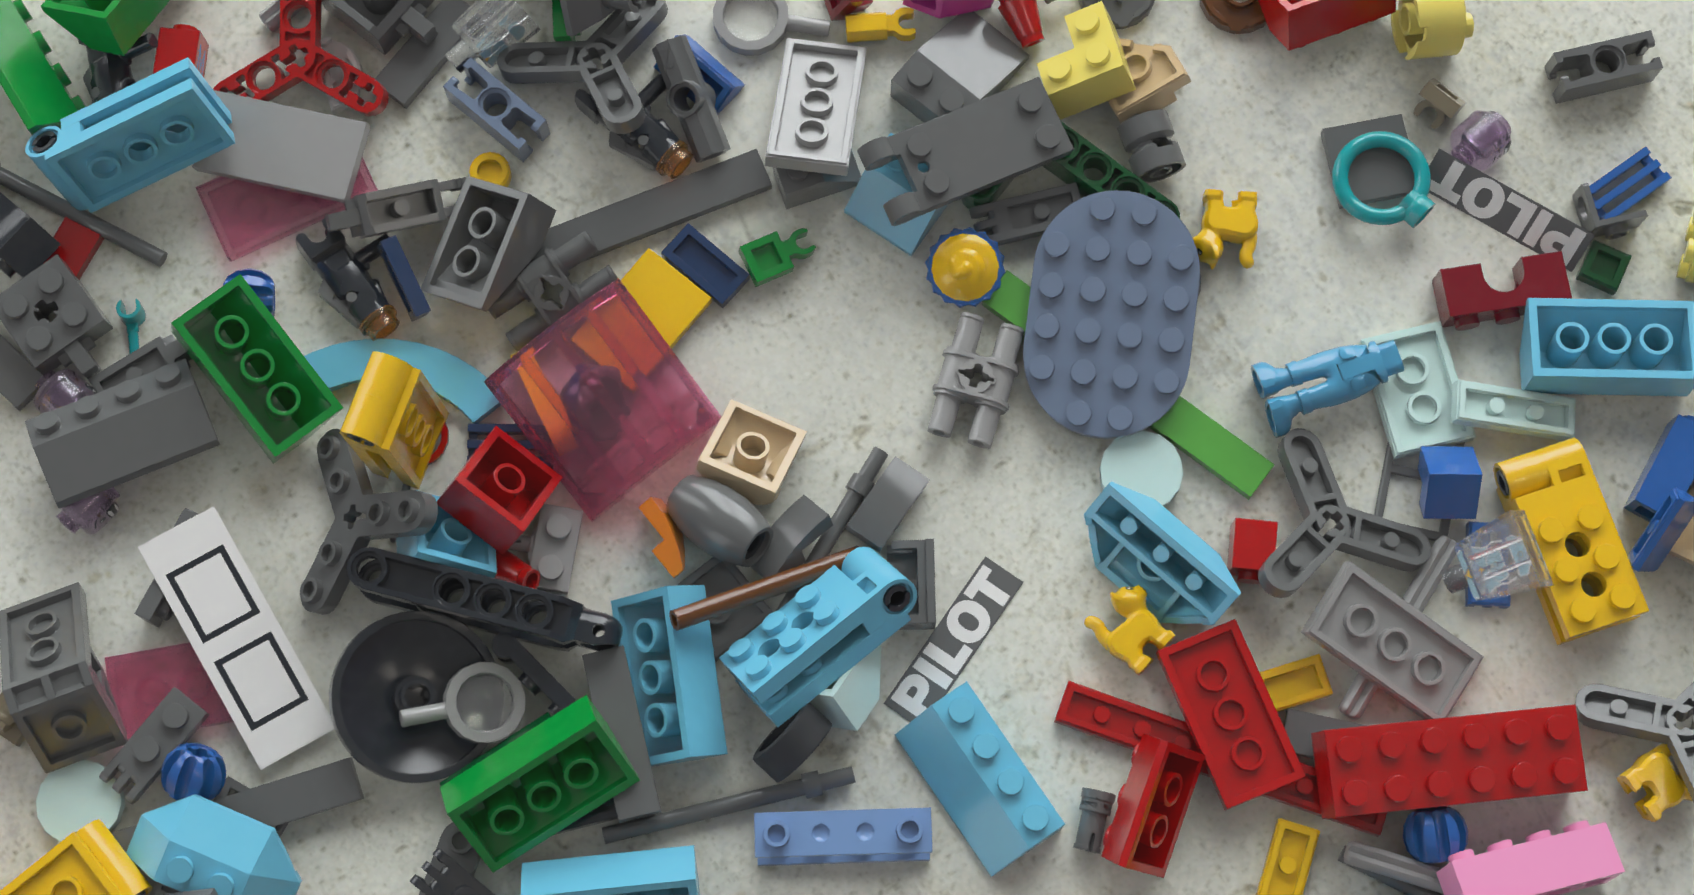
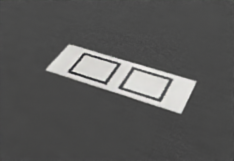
M214 506L138 546L140 553L260 770L335 729L331 716Z

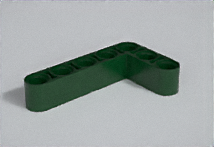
M1061 121L1074 150L1066 157L1043 165L1045 169L1066 184L1076 182L1079 193L1084 197L1094 193L1114 190L1136 192L1159 201L1180 218L1178 207L1171 200ZM1089 168H1096L1103 173L1104 178L1098 181L1090 180L1084 175V171ZM1014 178L990 187V191L985 194L967 196L961 199L962 203L968 209H971L978 205L995 202Z

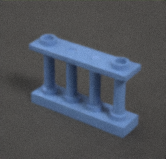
M931 807L754 813L755 858H758V866L930 861V853L933 852Z

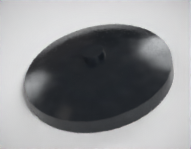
M407 611L377 620L360 631L348 643L333 670L329 689V707L337 736L345 749L359 764L383 778L403 783H425L451 776L475 760L489 743H473L459 737L448 725L446 719L402 727L399 711L443 702V694L449 680L460 669L477 662L495 663L492 654L472 630L457 620L442 614L428 611ZM478 674L469 678L461 686L457 695V710L460 718L469 727L478 731H491L497 728L502 709L501 680L492 675Z

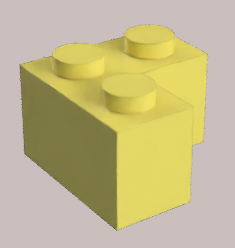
M1102 1L1064 16L1074 45L1073 49L1036 63L1044 88L1060 120L1136 90L1116 28Z

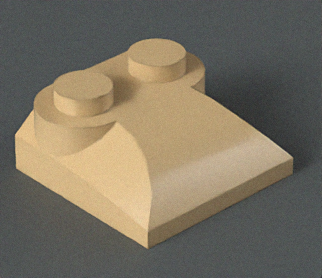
M731 399L705 446L696 469L702 477L716 480L731 487L747 498L752 504H770L779 496L781 486L805 439L807 431Z

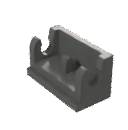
M934 539L892 541V545H887V562L910 580L917 590L916 603L908 613L911 620L899 630L935 629Z

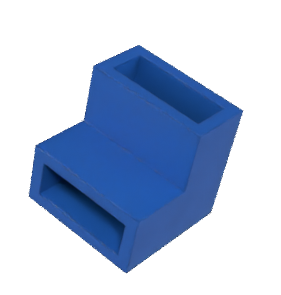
M1421 446L1418 471L1422 481L1419 506L1423 519H1476L1483 474L1473 447Z

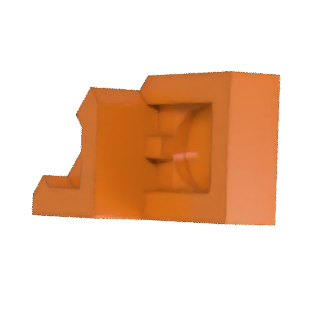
M650 497L638 508L664 539L651 551L670 575L676 578L685 569L683 534L667 513L666 504L663 500Z

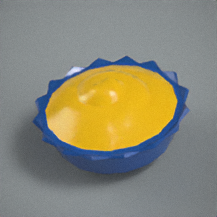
M971 227L964 230L954 228L949 234L940 235L938 242L930 247V256L925 261L928 269L926 279L932 284L933 293L940 295L945 303H954L959 308L966 305L976 307L981 301L990 300L993 292L1001 288V278L1006 273L1003 267L1005 256L999 251L998 242L991 240L986 232H977Z

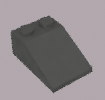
M974 11L959 14L923 44L891 79L890 96L924 123L999 93L1029 59L1030 55Z
M467 176L421 290L425 293L487 312L541 249L557 210L529 193Z

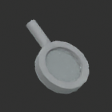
M716 0L713 8L714 30L720 42L732 52L744 56L762 55L773 50L784 39L787 31L829 36V20L788 15V5L785 0Z
M477 662L460 669L449 680L443 694V702L400 710V722L402 727L446 719L448 725L459 737L473 743H493L508 737L519 726L525 712V693L520 680L508 668L494 662Z

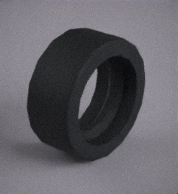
M809 702L782 725L776 726L756 750L753 760L778 783L791 775L815 751L830 731L832 723Z

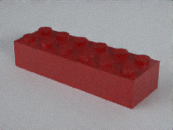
M1576 704L1329 729L1311 733L1322 819L1588 791Z

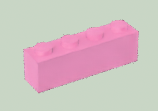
M1583 820L1564 827V833L1552 836L1550 830H1543L1525 837V843L1513 845L1511 839L1494 843L1486 848L1488 851L1486 853L1474 855L1473 849L1457 852L1448 857L1449 863L1437 871L1436 874L1444 895H1562L1607 883L1625 872L1607 823L1604 822L1590 826L1588 820Z

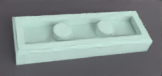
M1457 380L1452 384L1451 423L1561 441L1575 437L1576 398Z

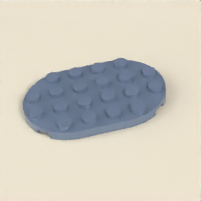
M1114 190L1094 193L1073 202L1063 209L1048 225L1039 241L1033 264L1024 338V369L1030 390L1040 406L1054 421L1074 433L1098 439H1114L1141 432L1169 412L1184 389L1190 367L1200 281V264L1197 249L1190 232L1180 218L1159 201L1130 191Z

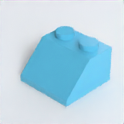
M897 159L878 169L865 170L844 209V213L912 256L948 205L918 216L904 224L892 226L883 205L896 196L913 192ZM918 164L919 171L927 172L929 170L926 164Z

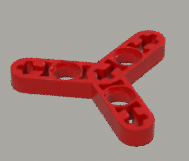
M280 0V46L220 81L213 88L214 91L225 93L231 91L236 95L242 93L239 96L251 98L249 94L244 92L247 89L242 85V82L246 81L247 87L255 94L252 98L269 102L304 81L368 117L382 113L389 101L386 88L375 78L321 49V0ZM299 8H307L311 15L310 22L304 28H294L291 24L292 14ZM299 49L304 53H309L304 57L306 64L302 67L292 63L296 60L295 52ZM280 60V62L287 66L284 69L290 73L289 76H285L284 71L276 64L277 61ZM332 67H340L344 72L343 82L336 88H329L324 82L325 73ZM266 68L273 69L276 76L274 84L268 89H259L256 84L258 73ZM353 84L368 92L374 87L372 93L377 96L374 103L367 101L364 104V100L360 96L350 91Z

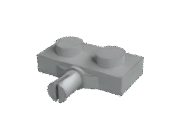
M544 504L540 510L538 525L531 537L521 535L509 548V550L528 553L530 566L540 573L538 590L568 595L583 517L582 510Z

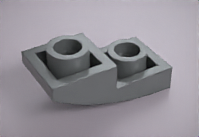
M895 456L855 512L845 530L880 553L930 479Z
M803 495L771 526L773 538L769 548L762 558L750 567L761 577L765 578L804 564L806 560L802 550L833 526L829 514L807 496Z

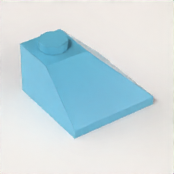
M432 495L437 502L440 496ZM438 506L436 522L429 532L420 536L396 538L398 554L494 578L497 574L496 549L440 506Z

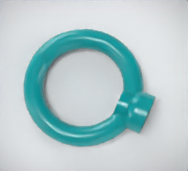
M1369 132L1351 140L1337 155L1332 170L1334 192L1343 208L1353 217L1374 225H1391L1405 221L1412 228H1415L1434 208L1435 203L1427 197L1431 185L1428 162L1421 150L1409 139L1392 132ZM1372 148H1388L1400 153L1407 159L1413 169L1414 186L1412 191L1406 195L1398 206L1388 209L1373 208L1362 203L1354 195L1349 185L1348 174L1352 162L1359 154Z

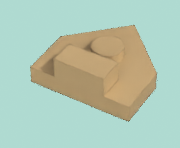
M1119 38L1136 88L1132 92L1108 101L1120 123L1137 113L1141 114L1151 110L1163 109L1177 101L1174 92L1190 83L1191 79L1171 46L1156 43L1153 46L1136 44L1133 40Z

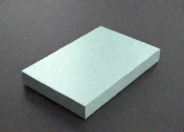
M1441 321L1360 340L1359 345H1367V348L1368 343L1371 341H1375L1377 345L1394 340L1404 365L1403 372L1388 376V382L1383 384L1380 382L1379 385L1372 389L1394 459L1419 454L1421 446L1449 447L1463 442H1470L1476 438L1472 426L1451 423L1452 384L1459 379Z

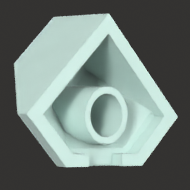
M881 644L810 701L832 723L831 727L858 731L878 702L880 696Z

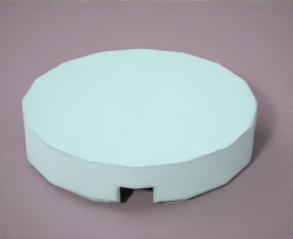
M1145 430L1114 439L1105 450L1099 468L1100 483L1103 490L1110 482H1114L1155 499L1163 507L1167 506L1178 493L1183 477L1181 457L1174 445L1160 434Z
M82 760L50 772L41 783L36 798L37 817L44 830L59 842L72 832H77L94 820L101 819L109 831L114 830L121 821L125 807L124 791L118 794L112 789L113 784L117 780L115 776L108 783L99 778L100 773L105 768L102 764Z

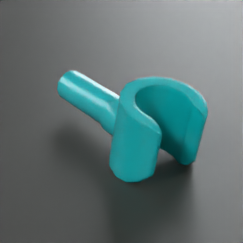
M135 299L136 310L132 314H126V308L122 300H119L116 305L117 314L126 325L129 354L139 349V326L146 319L145 310L138 299Z

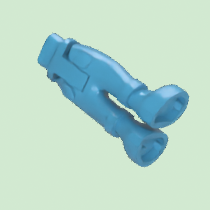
M1394 340L1377 345L1375 341H1371L1368 343V348L1367 345H1347L1332 348L1300 361L1287 363L1285 368H1275L1266 362L1251 365L1253 381L1262 399L1273 396L1289 386L1295 387L1304 382L1319 378L1326 379L1321 384L1295 391L1294 394L1278 396L1265 401L1266 416L1276 438L1284 436L1290 431L1292 419L1299 412L1305 415L1316 409L1332 407L1351 401L1368 393L1379 385L1380 382L1382 384L1388 382V376L1404 371V365Z

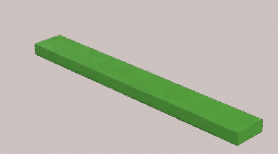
M1006 270V273L1001 278V288L993 292L990 300L982 301V306L1005 323L1023 328V336H1025L1031 287ZM1181 396L1169 412L1149 426L1157 434L1163 436L1175 447L1248 500L1275 465Z

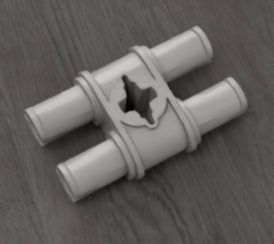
M962 312L952 346H948L943 351L942 355L945 358L938 383L933 385L932 390L936 400L928 425V432L940 437L950 438L960 404L968 403L976 407L968 443L980 448L990 449L1000 415H1004L1009 410L1007 402L1014 377L1019 375L1018 365L1015 362L1024 329L1013 324L1002 323L992 356L983 357L975 352L984 318L973 313ZM975 373L981 374L982 382H979L977 387H971L970 379L974 377Z

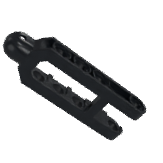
M374 547L358 549L347 562V574L351 582L360 589L368 600L376 604L403 611L435 612L453 618L469 628L496 635L504 632L510 633L519 641L559 651L569 652L577 646L601 651L618 647L620 644L623 629L615 617L587 609L584 604L561 595ZM375 559L367 562L358 574V568L364 560ZM381 570L378 578L369 581L370 576L374 572ZM464 591L460 600L449 603L453 594ZM506 602L500 612L490 613L495 603ZM547 612L546 618L541 623L530 624L535 614ZM600 631L605 632L604 635L600 637L596 636V634Z

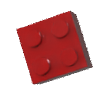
M495 426L437 500V504L504 555L523 534L563 477L498 426Z

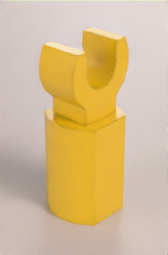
M903 7L896 10L892 15H886V12L845 15L847 43L887 40L890 36H894L904 42L914 40L916 37L915 28L904 29L899 25L903 20L914 19V9Z

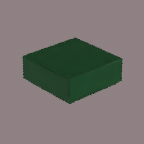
M1593 240L1589 245L1575 279L1610 295H1614L1619 288L1632 256L1597 240Z

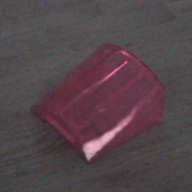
M619 278L550 325L484 381L491 394L545 463L563 477L560 482L591 522L621 501L629 491L687 446H692L717 426L721 418L719 412Z

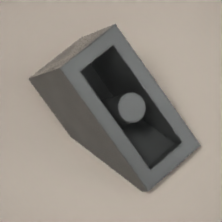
M852 150L847 176L773 167V173L786 209L856 187L861 178Z

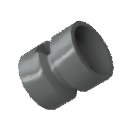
M1158 109L1143 112L1124 121L1117 128L1125 151L1133 154L1128 160L1132 172L1147 184L1168 178L1186 166L1178 142L1171 141L1175 132L1166 110Z

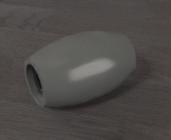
M689 475L676 485L668 498L666 510L678 529L694 545L721 561L742 567H750L762 558L771 544L773 530L761 512L747 498L725 484L709 478Z

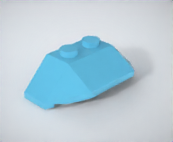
M1110 482L1084 513L1085 522L1088 525L1095 567L1119 588L1137 585L1143 587L1147 592V608L1156 616L1160 623H1202V625H1214L1241 594L1220 554L1155 499Z
M196 794L143 813L126 851L131 860L152 880L180 892L215 888L218 895H297L302 883V879L297 870L295 871L289 854L274 827Z

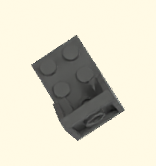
M80 583L68 585L1 610L0 655L2 692L11 717L45 773H50L125 745L128 741L125 726L104 669L90 646L86 594Z

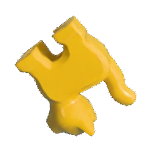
M1206 189L1202 197L1205 210L1201 221V231L1195 237H1192L1200 262L1209 264L1210 269L1213 270L1222 256L1223 241L1242 244L1239 253L1240 263L1246 269L1253 267L1254 260L1252 255L1257 246L1258 218L1255 212L1257 192L1240 191L1238 192V200L1232 201V207L1224 206L1222 190Z
M1139 585L1121 587L1115 593H1110V599L1116 612L1126 617V621L1112 632L1107 629L1100 618L1095 616L1086 617L1084 625L1093 630L1098 642L1112 656L1126 662L1128 667L1139 675L1154 661L1149 655L1143 654L1145 645L1151 643L1160 650L1167 647L1176 635L1171 630L1163 628L1156 616L1148 610L1146 604L1147 592L1143 587Z
M1663 743L1639 756L1631 768L1625 770L1617 777V781L1626 794H1630L1632 791L1636 793L1641 787L1644 788L1646 791L1645 797L1634 803V806L1643 819L1650 820L1651 822L1661 819L1664 810L1678 805L1682 800L1693 801L1681 774H1677L1669 759L1672 755L1667 744Z

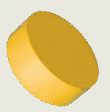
M486 152L480 154L470 165V177L508 187L511 182L512 173L507 160L498 153Z

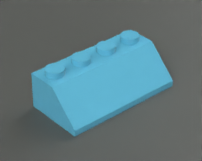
M1528 298L1526 300L1519 352L1521 390L1546 394L1688 396L1694 389V301Z
M705 585L664 586L611 601L613 617L620 622L623 629L619 646L623 645L651 767L728 754L710 621L707 620L676 631L669 617L670 610L705 599Z
M967 681L929 706L895 734L905 752L991 877L1064 827V821Z
M690 845L522 863L521 895H700L695 847Z

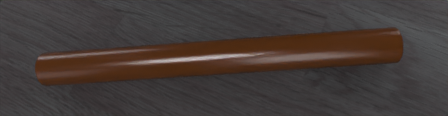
M859 546L842 550L670 610L671 624L676 631L809 585L833 565L842 570L845 557L852 550L859 548Z

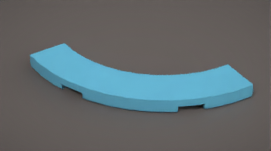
M378 338L353 340L331 345L304 356L331 392L347 387L349 384L360 382L373 351L397 357L412 367L420 369L436 394L454 405L473 424L480 423L508 401L507 397L496 385L473 366L445 351L418 342Z

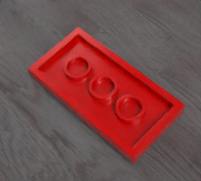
M1236 619L1156 652V656L1199 753L1206 755L1204 765L1225 811L1306 777Z

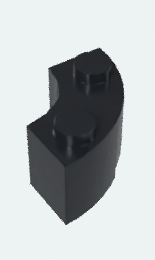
M0 192V270L9 278L15 273L24 278L41 266L61 244L34 219Z

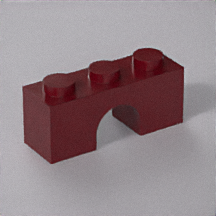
M1562 251L1521 257L1512 268L1515 288L1508 292L1497 291L1487 284L1483 276L1481 263L1440 269L1433 278L1432 285L1442 327L1455 326V330L1464 331L1480 326V322L1495 320L1497 325L1509 324L1520 320V316L1525 314L1526 300L1528 298L1572 299Z

